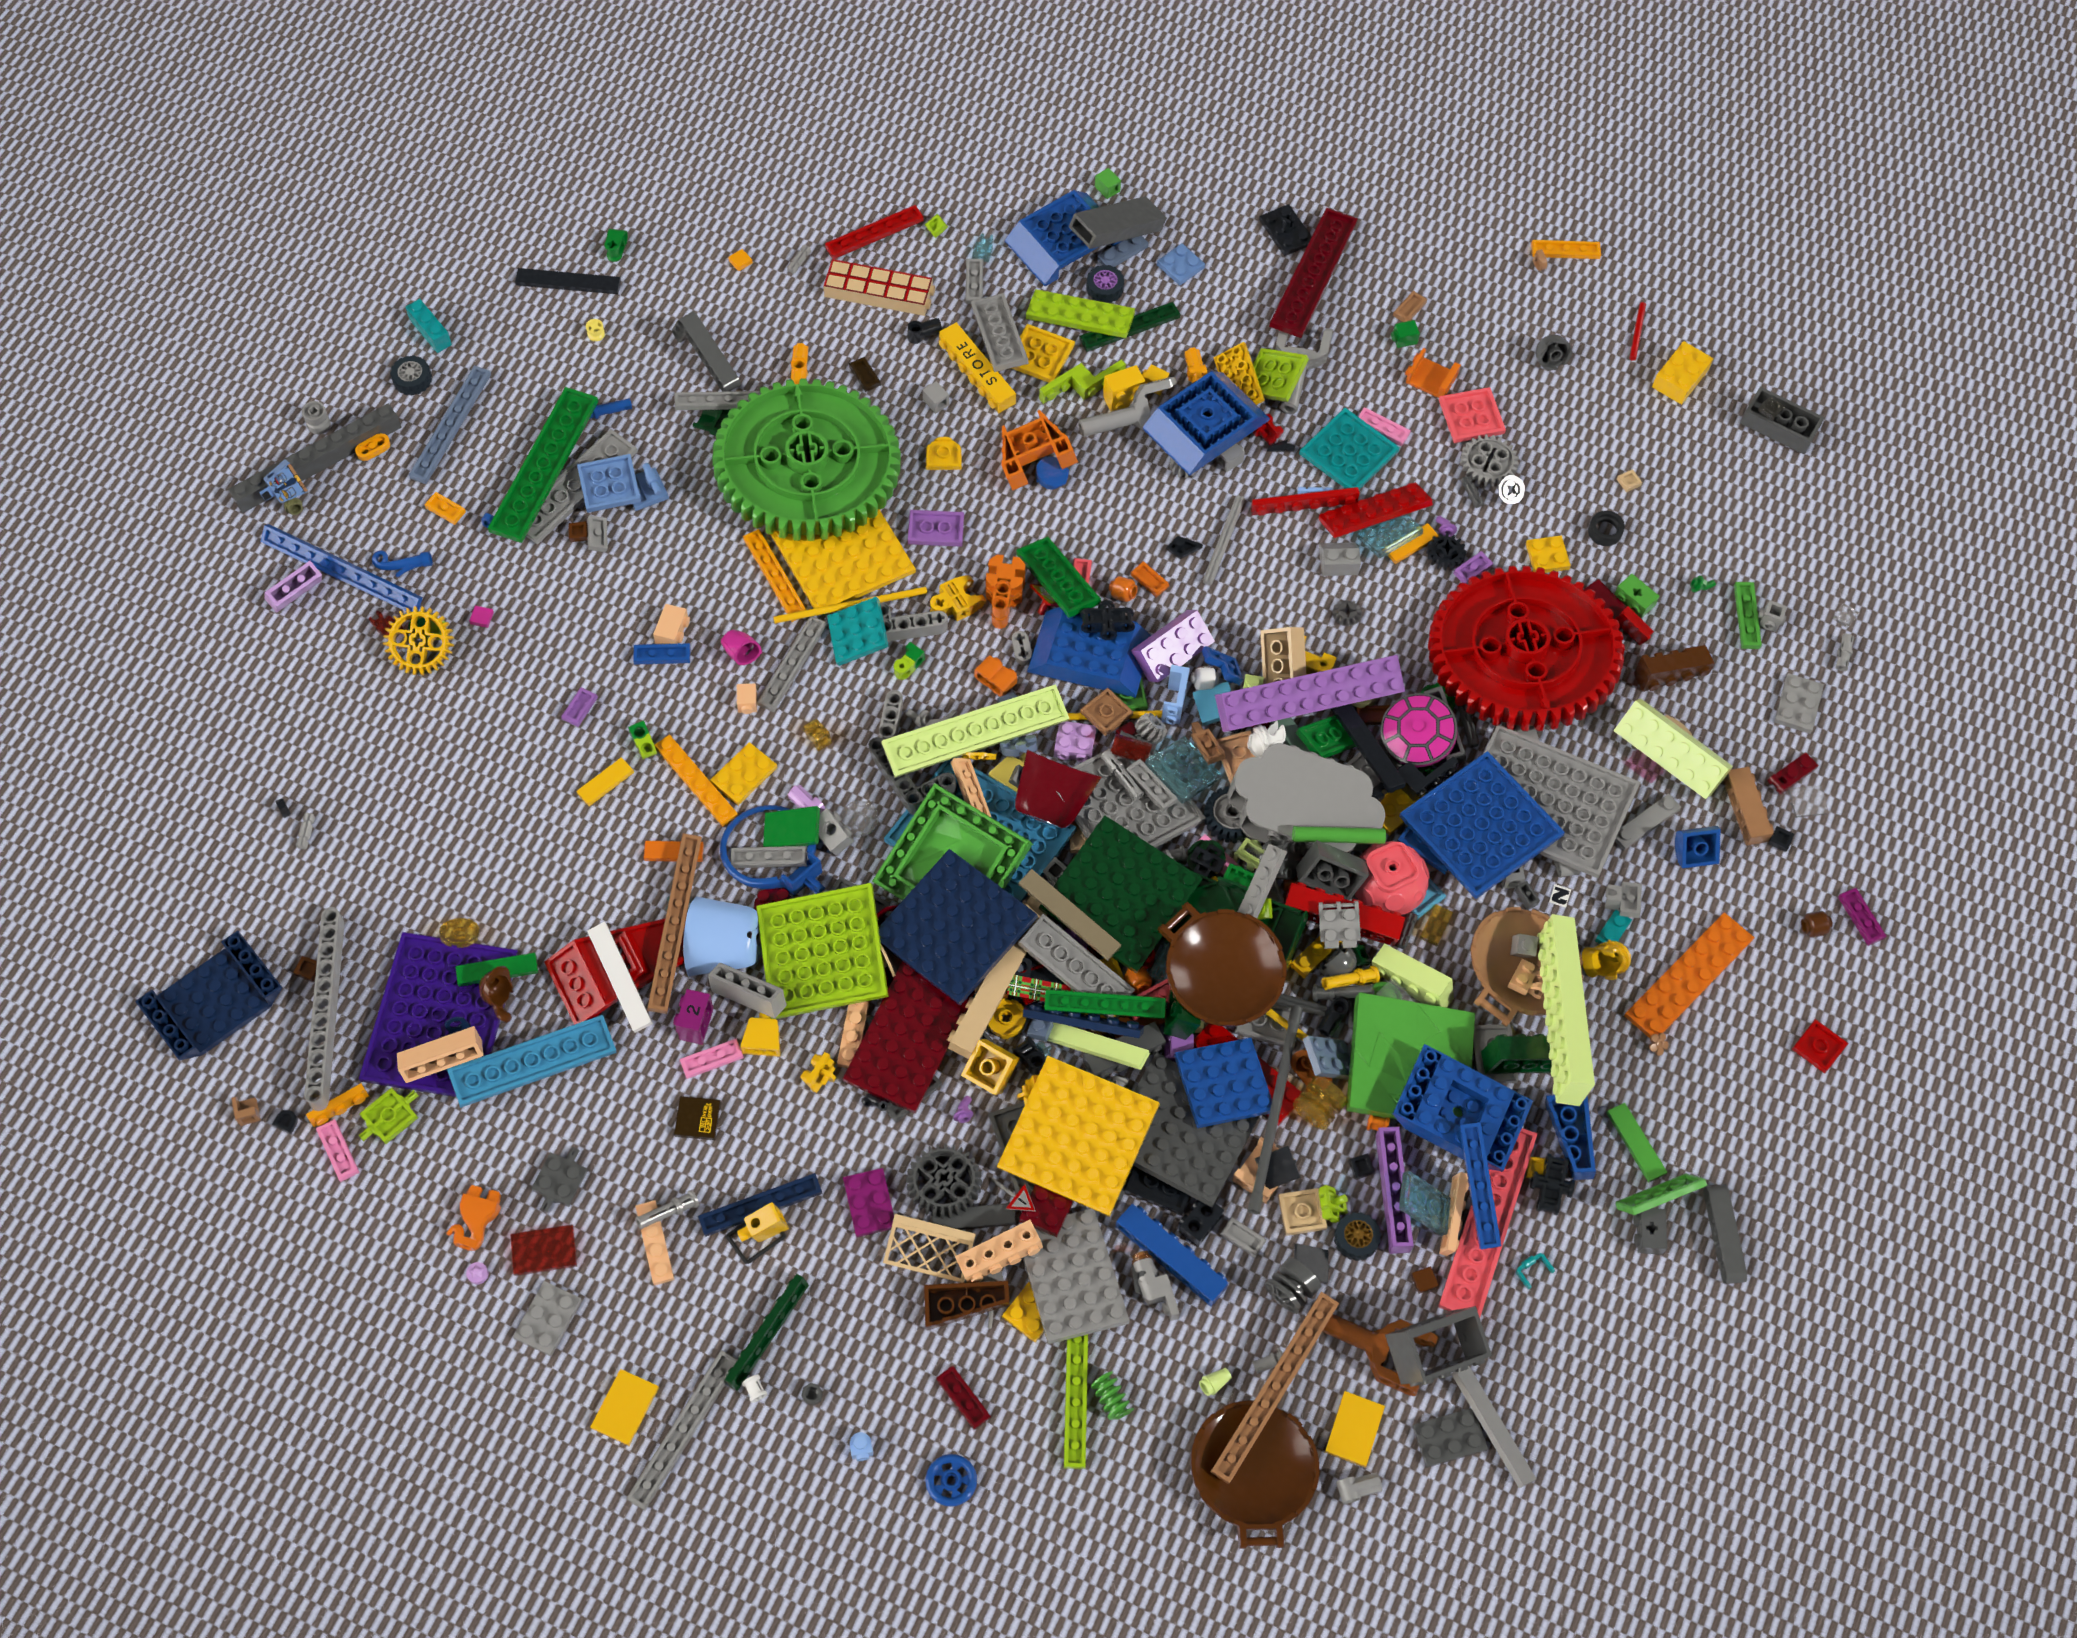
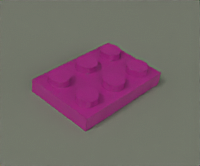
M883 1168L843 1177L856 1238L891 1230L894 1213Z

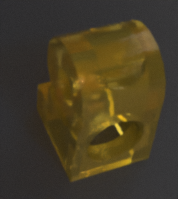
M816 718L802 726L804 733L814 744L817 751L832 743L829 731Z

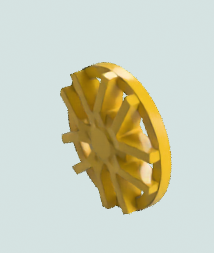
M966 752L961 758L996 760L997 754Z

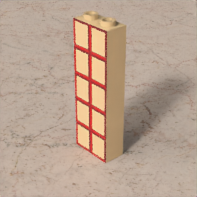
M834 259L831 261L823 286L824 297L925 316L926 310L930 309V297L934 296L935 293L933 278Z

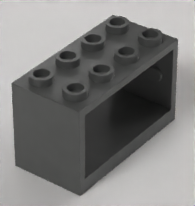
M1476 1306L1452 1310L1385 1334L1401 1385L1410 1384V1387L1430 1384L1434 1382L1433 1379L1438 1377L1442 1379L1451 1376V1372H1461L1467 1370L1470 1365L1485 1363V1358L1492 1356ZM1454 1323L1464 1357L1424 1371L1413 1338Z

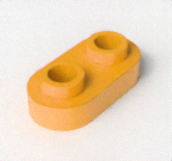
M379 433L359 443L355 448L358 459L368 461L387 451L390 447V440L386 434Z

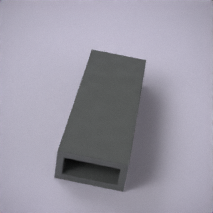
M1144 196L1075 213L1069 228L1089 249L1159 232L1167 217Z

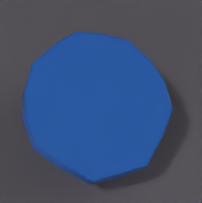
M1045 456L1036 465V481L1046 489H1057L1066 484L1069 469L1068 467L1062 469L1057 457Z

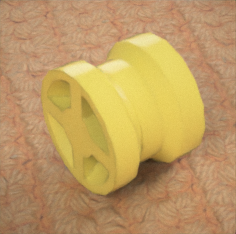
M591 319L586 323L587 335L592 341H600L605 336L603 323L600 320Z

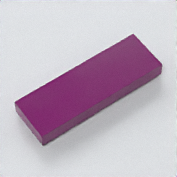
M1857 888L1839 894L1838 899L1868 946L1887 937Z

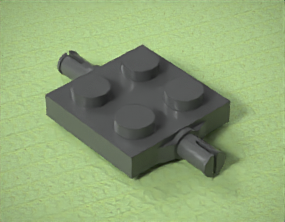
M572 1147L567 1157H560L550 1152L531 1188L532 1191L545 1198L540 1208L541 1211L548 1213L552 1203H561L570 1207L588 1172L587 1168L578 1165L574 1161L580 1152L579 1149L576 1148L575 1150V1147Z

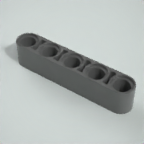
M1726 1184L1706 1186L1703 1191L1722 1281L1724 1284L1744 1283L1747 1281V1270L1728 1186Z

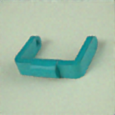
M1538 1253L1534 1257H1528L1516 1269L1517 1276L1527 1289L1532 1288V1286L1521 1271L1535 1264L1538 1259L1543 1261L1551 1273L1555 1272L1554 1267L1543 1253Z

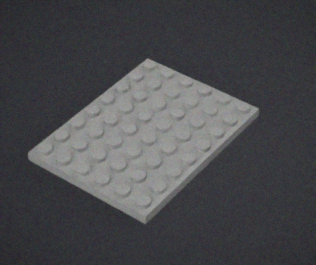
M1501 725L1496 726L1485 752L1488 751L1565 832L1563 837L1539 854L1599 878L1641 782Z

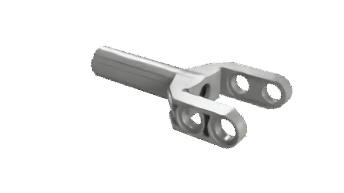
M1326 328L1323 331L1319 353L1304 348L1285 347L1288 333L1279 331L1275 350L1303 354L1309 358L1289 401H1281L1280 408L1283 412L1287 414L1297 412L1306 370L1317 368L1327 362L1333 329Z
M1168 377L1141 384L1129 407L1079 420L1078 426L1081 435L1086 437L1129 425H1135L1145 432L1143 426L1151 417L1145 394L1172 388L1173 385L1177 384L1176 378Z

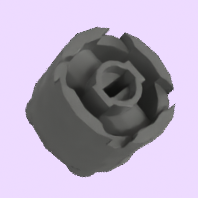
M1283 840L1267 841L1262 849L1266 850L1268 844L1287 851L1275 879H1293L1297 875L1296 866L1301 861L1300 844ZM1264 853L1260 854L1259 861H1261Z

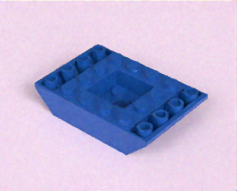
M1210 371L1157 407L1143 426V430L1190 476L1264 425L1270 418L1223 372ZM1210 412L1212 416L1207 417L1203 413Z
M1424 1044L1393 1115L1404 1129L1463 1160L1465 1159L1459 1125L1481 1122L1488 1169L1503 1172L1533 1100ZM1453 1108H1459L1462 1111V1117L1455 1116Z

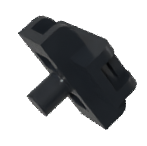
M1211 844L1208 845L1206 850L1197 846L1190 857V861L1197 865L1193 872L1208 878L1211 873L1219 875L1226 863L1225 860L1220 858L1223 850Z

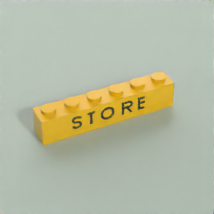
M957 322L939 332L938 342L940 347L948 352L950 359L958 364L960 371L968 376L970 383L978 388L980 395L988 400V404L992 409L1001 413L1016 404L1015 391L998 371L994 372L992 364Z

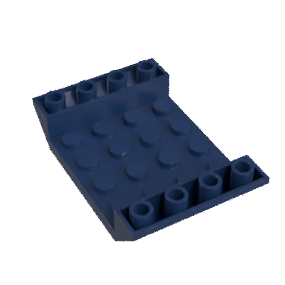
M238 930L221 941L225 947L222 951L158 995L153 990H150L135 1001L179 1061L202 1056L268 1010L282 990V986Z

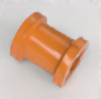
M1369 1115L1366 1130L1378 1131V1128L1389 1127L1390 1118Z

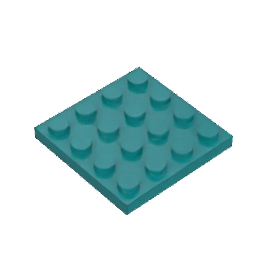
M1344 408L1300 449L1299 454L1345 489L1358 487L1360 490L1399 452L1400 447L1350 410Z

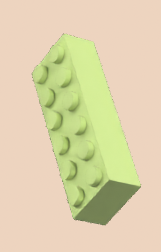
M1638 699L1633 703L1614 729V732L1705 799L1713 794L1733 767L1642 699Z

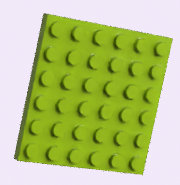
M871 883L757 906L765 979L767 983L783 989L787 1005L775 1019L888 997L873 885Z

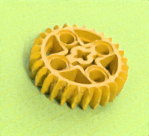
M414 606L413 612L406 608L407 614L399 611L401 617L398 618L394 615L395 623L388 622L392 626L391 629L385 628L389 635H383L384 638L388 639V642H384L383 645L389 646L385 652L391 653L388 659H395L393 662L394 666L400 663L399 670H403L406 667L405 673L408 674L411 669L413 675H417L418 671L421 675H424V670L431 674V668L438 671L437 665L444 666L442 660H449L446 654H452V651L448 648L454 647V644L449 642L454 637L448 635L453 630L446 629L450 625L449 622L442 623L445 619L444 616L438 618L439 612L437 611L432 615L431 608H428L427 612H425V607L421 606L420 611ZM425 618V625L418 627V619ZM411 619L410 631L399 629L404 622ZM431 621L439 627L442 635L430 633ZM399 634L404 635L402 643L396 642V637ZM420 636V638L423 639V642H419L418 645L415 642V639H419ZM440 638L442 645L435 648L433 643L436 639ZM396 647L408 649L407 661L399 655ZM428 651L439 652L432 661L426 663ZM415 655H420L421 657L418 664H413L412 662Z

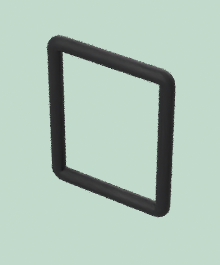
M742 1223L726 1235L727 1240L745 1264L751 1263L786 1237L784 1231L780 1232L781 1237L747 1260L731 1238L737 1230L745 1227L746 1223Z

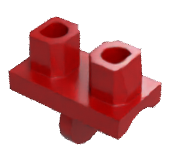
M1266 414L1270 420L1253 431V434L1256 437L1261 435L1269 445H1272L1281 437L1284 430L1281 426H1275L1272 423L1273 417L1270 414Z

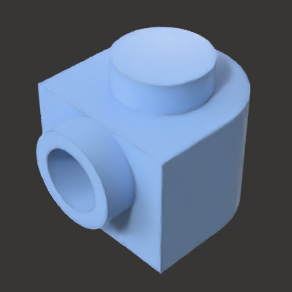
M858 1432L851 1437L850 1450L852 1459L865 1461L869 1459V1456H873L871 1439L866 1433Z

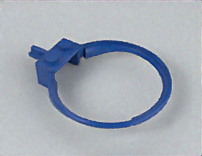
M777 805L758 806L741 813L727 826L720 842V856L727 872L738 882L757 889L785 888L793 896L806 886L815 894L822 893L825 889L815 879L822 873L821 860L815 856L816 844L808 845L807 866L799 867L788 877L783 874L780 879L777 876L770 878L747 877L738 872L729 861L726 845L732 830L740 821L752 814L764 812V810L783 811L791 809Z

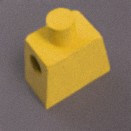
M760 1012L759 1018H749L741 1042L742 1054L780 1057L778 1020L771 1019L770 1016Z
M771 1202L745 1217L744 1221L747 1226L737 1230V1233L742 1242L751 1237L757 1242H762L780 1234L782 1231L788 1230L789 1227L782 1211Z

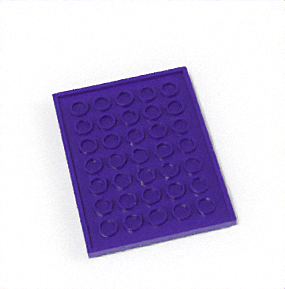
M402 932L359 1075L360 1082L456 1097L447 1069L406 1083L398 1071L397 1053L450 1035L445 1028L446 1021L453 1017H463L471 1027L474 1026L481 1037L484 1056L491 1054L500 1019L496 1017L492 1006L488 1005L479 994L480 983L458 986L456 966L518 956V950ZM460 1021L452 1022V1023L450 1024V1026H452V1027L458 1026V1025L461 1024V1022H460Z

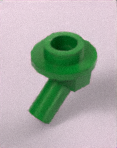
M1700 575L1693 578L1690 584L1691 591L1694 593L1716 586L1714 580L1707 582Z

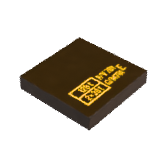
M680 1096L674 1136L715 1140L721 1101L718 1099Z

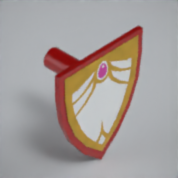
M1029 585L1043 600L1038 614L1044 615L1048 606L1059 607L1042 585Z

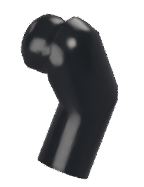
M866 1094L861 1099L862 1104L866 1108L873 1105L880 1111H885L888 1107L886 1101L872 1094Z

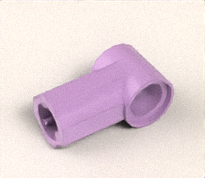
M795 785L787 794L788 798L798 808L818 806L820 813L825 810L823 803L817 797L813 798L801 785Z

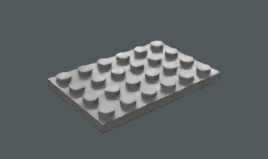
M1088 1209L1068 1214L1057 1237L1035 1229L1043 1248L1035 1255L1023 1257V1262L1047 1343L1052 1344L1129 1324L1130 1320L1095 1210Z

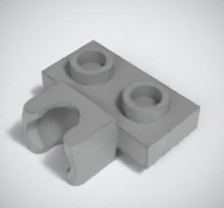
M1622 881L1621 886L1608 885L1605 894L1607 898L1605 908L1611 910H1619L1620 908L1619 916L1639 918L1642 884Z

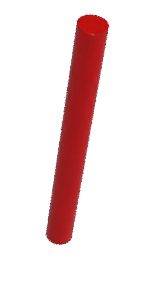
M1644 302L1639 304L1629 357L1631 361H1635L1637 358L1646 303Z

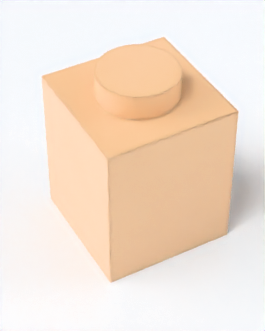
M756 683L737 684L738 713L751 714L752 712H757Z

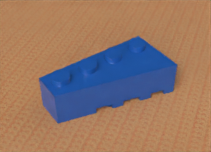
M1555 1095L1546 1096L1545 1106L1564 1157L1568 1158V1168L1572 1179H1594L1596 1168L1588 1096H1586L1580 1106L1556 1103Z

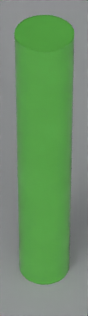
M1293 826L1292 839L1293 842H1315L1318 840L1323 843L1385 844L1386 830L1385 828Z

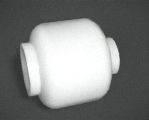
M1199 666L1195 672L1191 673V683L1194 684L1196 690L1213 689L1219 683V673L1213 667Z

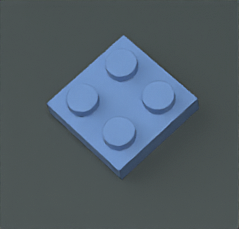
M1183 243L1157 260V266L1179 286L1205 268V263Z

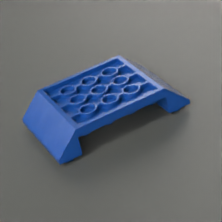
M1073 190L1019 220L1006 237L1005 243L1044 286H1047L1059 279L1060 269L1098 248L1089 249L1069 228V225L1075 213L1098 208L1099 206L1087 193ZM1120 242L1112 243L1111 245L1115 246Z

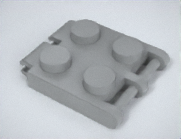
M1338 901L1336 904L1318 902L1320 942H1324V948H1339V941H1342V948H1356L1357 940H1361L1359 902L1341 903ZM1341 907H1354V909H1341ZM1323 908H1336L1333 910H1323Z

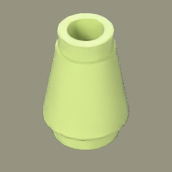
M1223 1368L1203 1376L1202 1380L1199 1381V1385L1205 1395H1215L1232 1379V1376L1228 1369Z

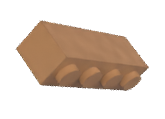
M1749 767L1730 770L1723 779L1746 846L1768 842L1773 835L1774 829L1767 818V809L1762 804L1761 792L1757 790L1754 774L1751 773Z

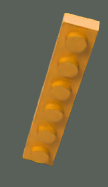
M670 734L654 745L660 755L722 827L738 816L734 808Z

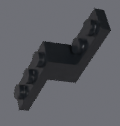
M1454 756L1426 777L1409 761L1398 769V772L1406 782V786L1401 789L1413 801L1417 798H1422L1432 787L1436 788L1439 786L1444 778H1450L1456 773L1458 760ZM1381 782L1373 788L1371 796L1379 802L1388 793Z

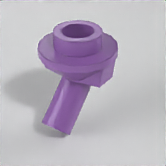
M1437 516L1436 522L1442 525L1439 528V533L1442 536L1448 533L1450 537L1457 532V527L1454 524H1451L1449 520L1441 516Z
M965 1096L960 1102L958 1110L953 1117L955 1121L960 1123L970 1121L973 1116V1111L968 1108L972 1101L971 1097Z

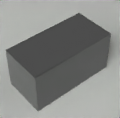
M1528 881L1516 886L1515 892L1527 910L1539 904L1540 899Z

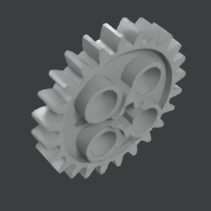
M1485 434L1484 439H1482L1479 435L1477 440L1472 438L1471 443L1467 442L1466 447H1463L1460 457V465L1463 466L1462 471H1467L1466 476H1472V481L1477 479L1478 485L1484 482L1485 487L1488 483L1494 487L1495 483L1500 485V481L1505 476L1516 474L1519 456H1516V450H1512L1513 445L1507 446V440L1501 442L1502 437L1496 440L1494 435L1488 438V435ZM1496 450L1486 472H1483L1492 451Z

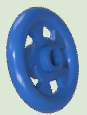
M943 1455L929 1466L925 1478L926 1488L932 1499L941 1505L949 1507L961 1505L968 1501L975 1492L977 1486L975 1468L970 1461L960 1455ZM951 1463L952 1469L944 1472L942 1465ZM961 1467L967 1472V1475L964 1477L957 1471ZM934 1476H941V1485H934ZM948 1478H955V1483L949 1484L947 1482ZM964 1483L967 1486V1488L964 1491V1493L961 1494L957 1490L960 1488L961 1484ZM944 1489L952 1492L951 1498L942 1495Z

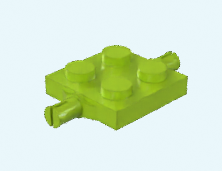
M391 1087L359 1114L366 1122L368 1128L358 1136L364 1142L374 1134L385 1144L389 1143L418 1119V1116L411 1109L410 1103L419 1095L413 1090L403 1097L398 1095Z

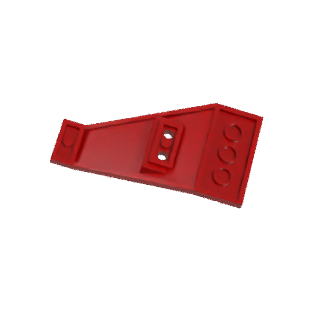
M665 919L610 931L619 951L622 948L621 956L627 969L630 965L628 971L637 990L653 981ZM684 930L676 967L684 963ZM590 936L572 940L544 961L574 1025L595 1018L619 1001Z

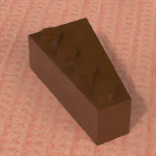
M1706 645L1685 648L1682 652L1671 650L1667 655H1663L1662 652L1655 653V657H1649L1648 654L1642 655L1634 671V676L1642 692L1648 690L1655 691L1665 685L1672 686L1679 681H1689L1696 676H1706L1711 672L1715 663Z
M990 1281L924 1285L926 1330L928 1331L1009 1306V1282Z

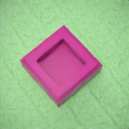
M475 605L469 622L472 625L488 628L494 611L493 609Z

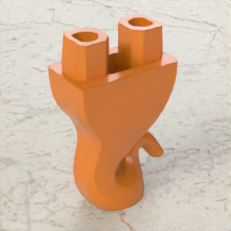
M471 1185L467 1194L463 1193L460 1202V1213L471 1232V1237L464 1236V1229L461 1225H452L446 1234L450 1236L454 1233L453 1242L455 1246L468 1251H476L480 1248L484 1241L486 1225L494 1220L500 1212V1192L489 1190L487 1198L484 1199L480 1198L483 1191L482 1188Z

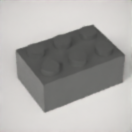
M1318 840L1314 842L1296 866L1298 882L1312 888H1321L1330 895H1333V893L1343 895L1344 899L1347 900L1352 898L1369 876L1366 860Z

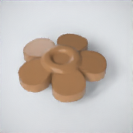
M1664 1033L1651 1035L1650 1040L1652 1043L1649 1045V1050L1655 1052L1658 1056L1662 1055L1663 1049L1668 1048V1042L1665 1041L1666 1035Z

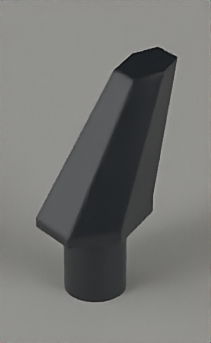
M1288 440L1269 445L1266 452H1285V450L1294 452L1296 445L1287 443Z

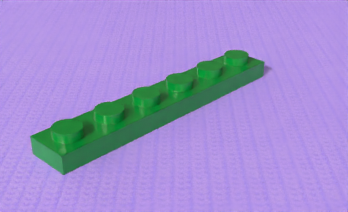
M1045 990L1044 1010L1164 1019L1166 998Z

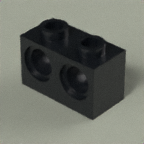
M1196 1200L1191 1207L1193 1211L1189 1216L1185 1214L1179 1222V1225H1181L1179 1233L1197 1247L1201 1245L1224 1215L1225 1210L1216 1203H1214L1213 1207H1210ZM1209 1209L1212 1214L1209 1216L1203 1215L1201 1210ZM1195 1224L1199 1227V1230L1191 1231L1188 1226Z

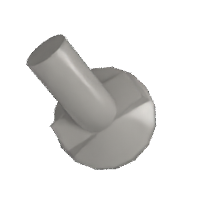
M909 708L905 714L921 728L925 727L928 721L932 719L930 712L927 710H922L918 715Z

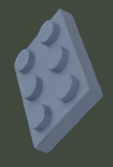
M1307 1036L1303 1039L1315 1076L1349 1080L1350 1055L1344 1040Z

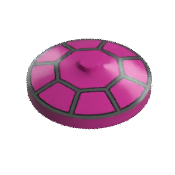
M1416 693L1398 699L1387 709L1381 722V738L1386 751L1393 759L1403 765L1409 761L1415 767L1434 765L1450 753L1457 738V722L1453 711L1443 700L1429 694Z

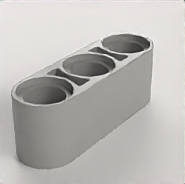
M898 690L889 691L885 698L879 726V737L884 740L898 735L903 711V695Z

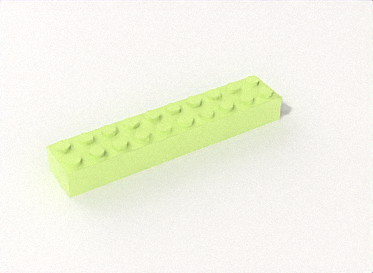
M1552 914L1549 920L1545 922L1542 931L1537 934L1539 944L1538 960L1541 962L1540 976H1542L1543 1007L1546 1009L1545 1025L1548 1026L1547 1042L1550 1044L1549 1059L1552 1062L1551 1076L1554 1081L1553 1094H1555L1556 1103L1580 1106L1594 1087L1595 1080L1576 924L1574 917Z

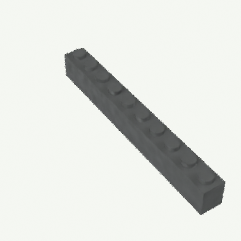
M388 403L285 459L291 464L301 481H304L354 454L356 446L379 433L389 435L402 427L397 414ZM283 460L228 489L233 501L242 513L265 502L259 493L268 487L264 477Z

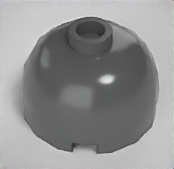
M1556 334L1545 336L1536 347L1538 362L1544 369L1549 371L1557 370V366L1561 364L1563 366L1567 364L1572 355V348L1568 341Z
M1339 947L1323 961L1326 964L1323 967L1319 965L1317 969L1324 977L1351 973L1356 967V954L1352 948H1344L1342 950Z

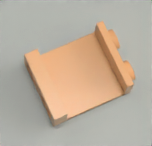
M1263 1137L1259 1138L1257 1146L1242 1167L1237 1169L1232 1179L1233 1182L1249 1193L1253 1192L1258 1169L1255 1158L1261 1155ZM1273 1143L1272 1152L1279 1149L1275 1143ZM1264 1186L1262 1200L1264 1203L1269 1201L1278 1186L1272 1189Z

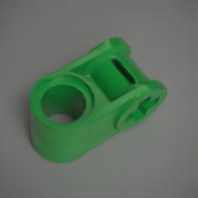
M609 228L604 243L609 261L617 262L622 258L628 240V232L626 230Z

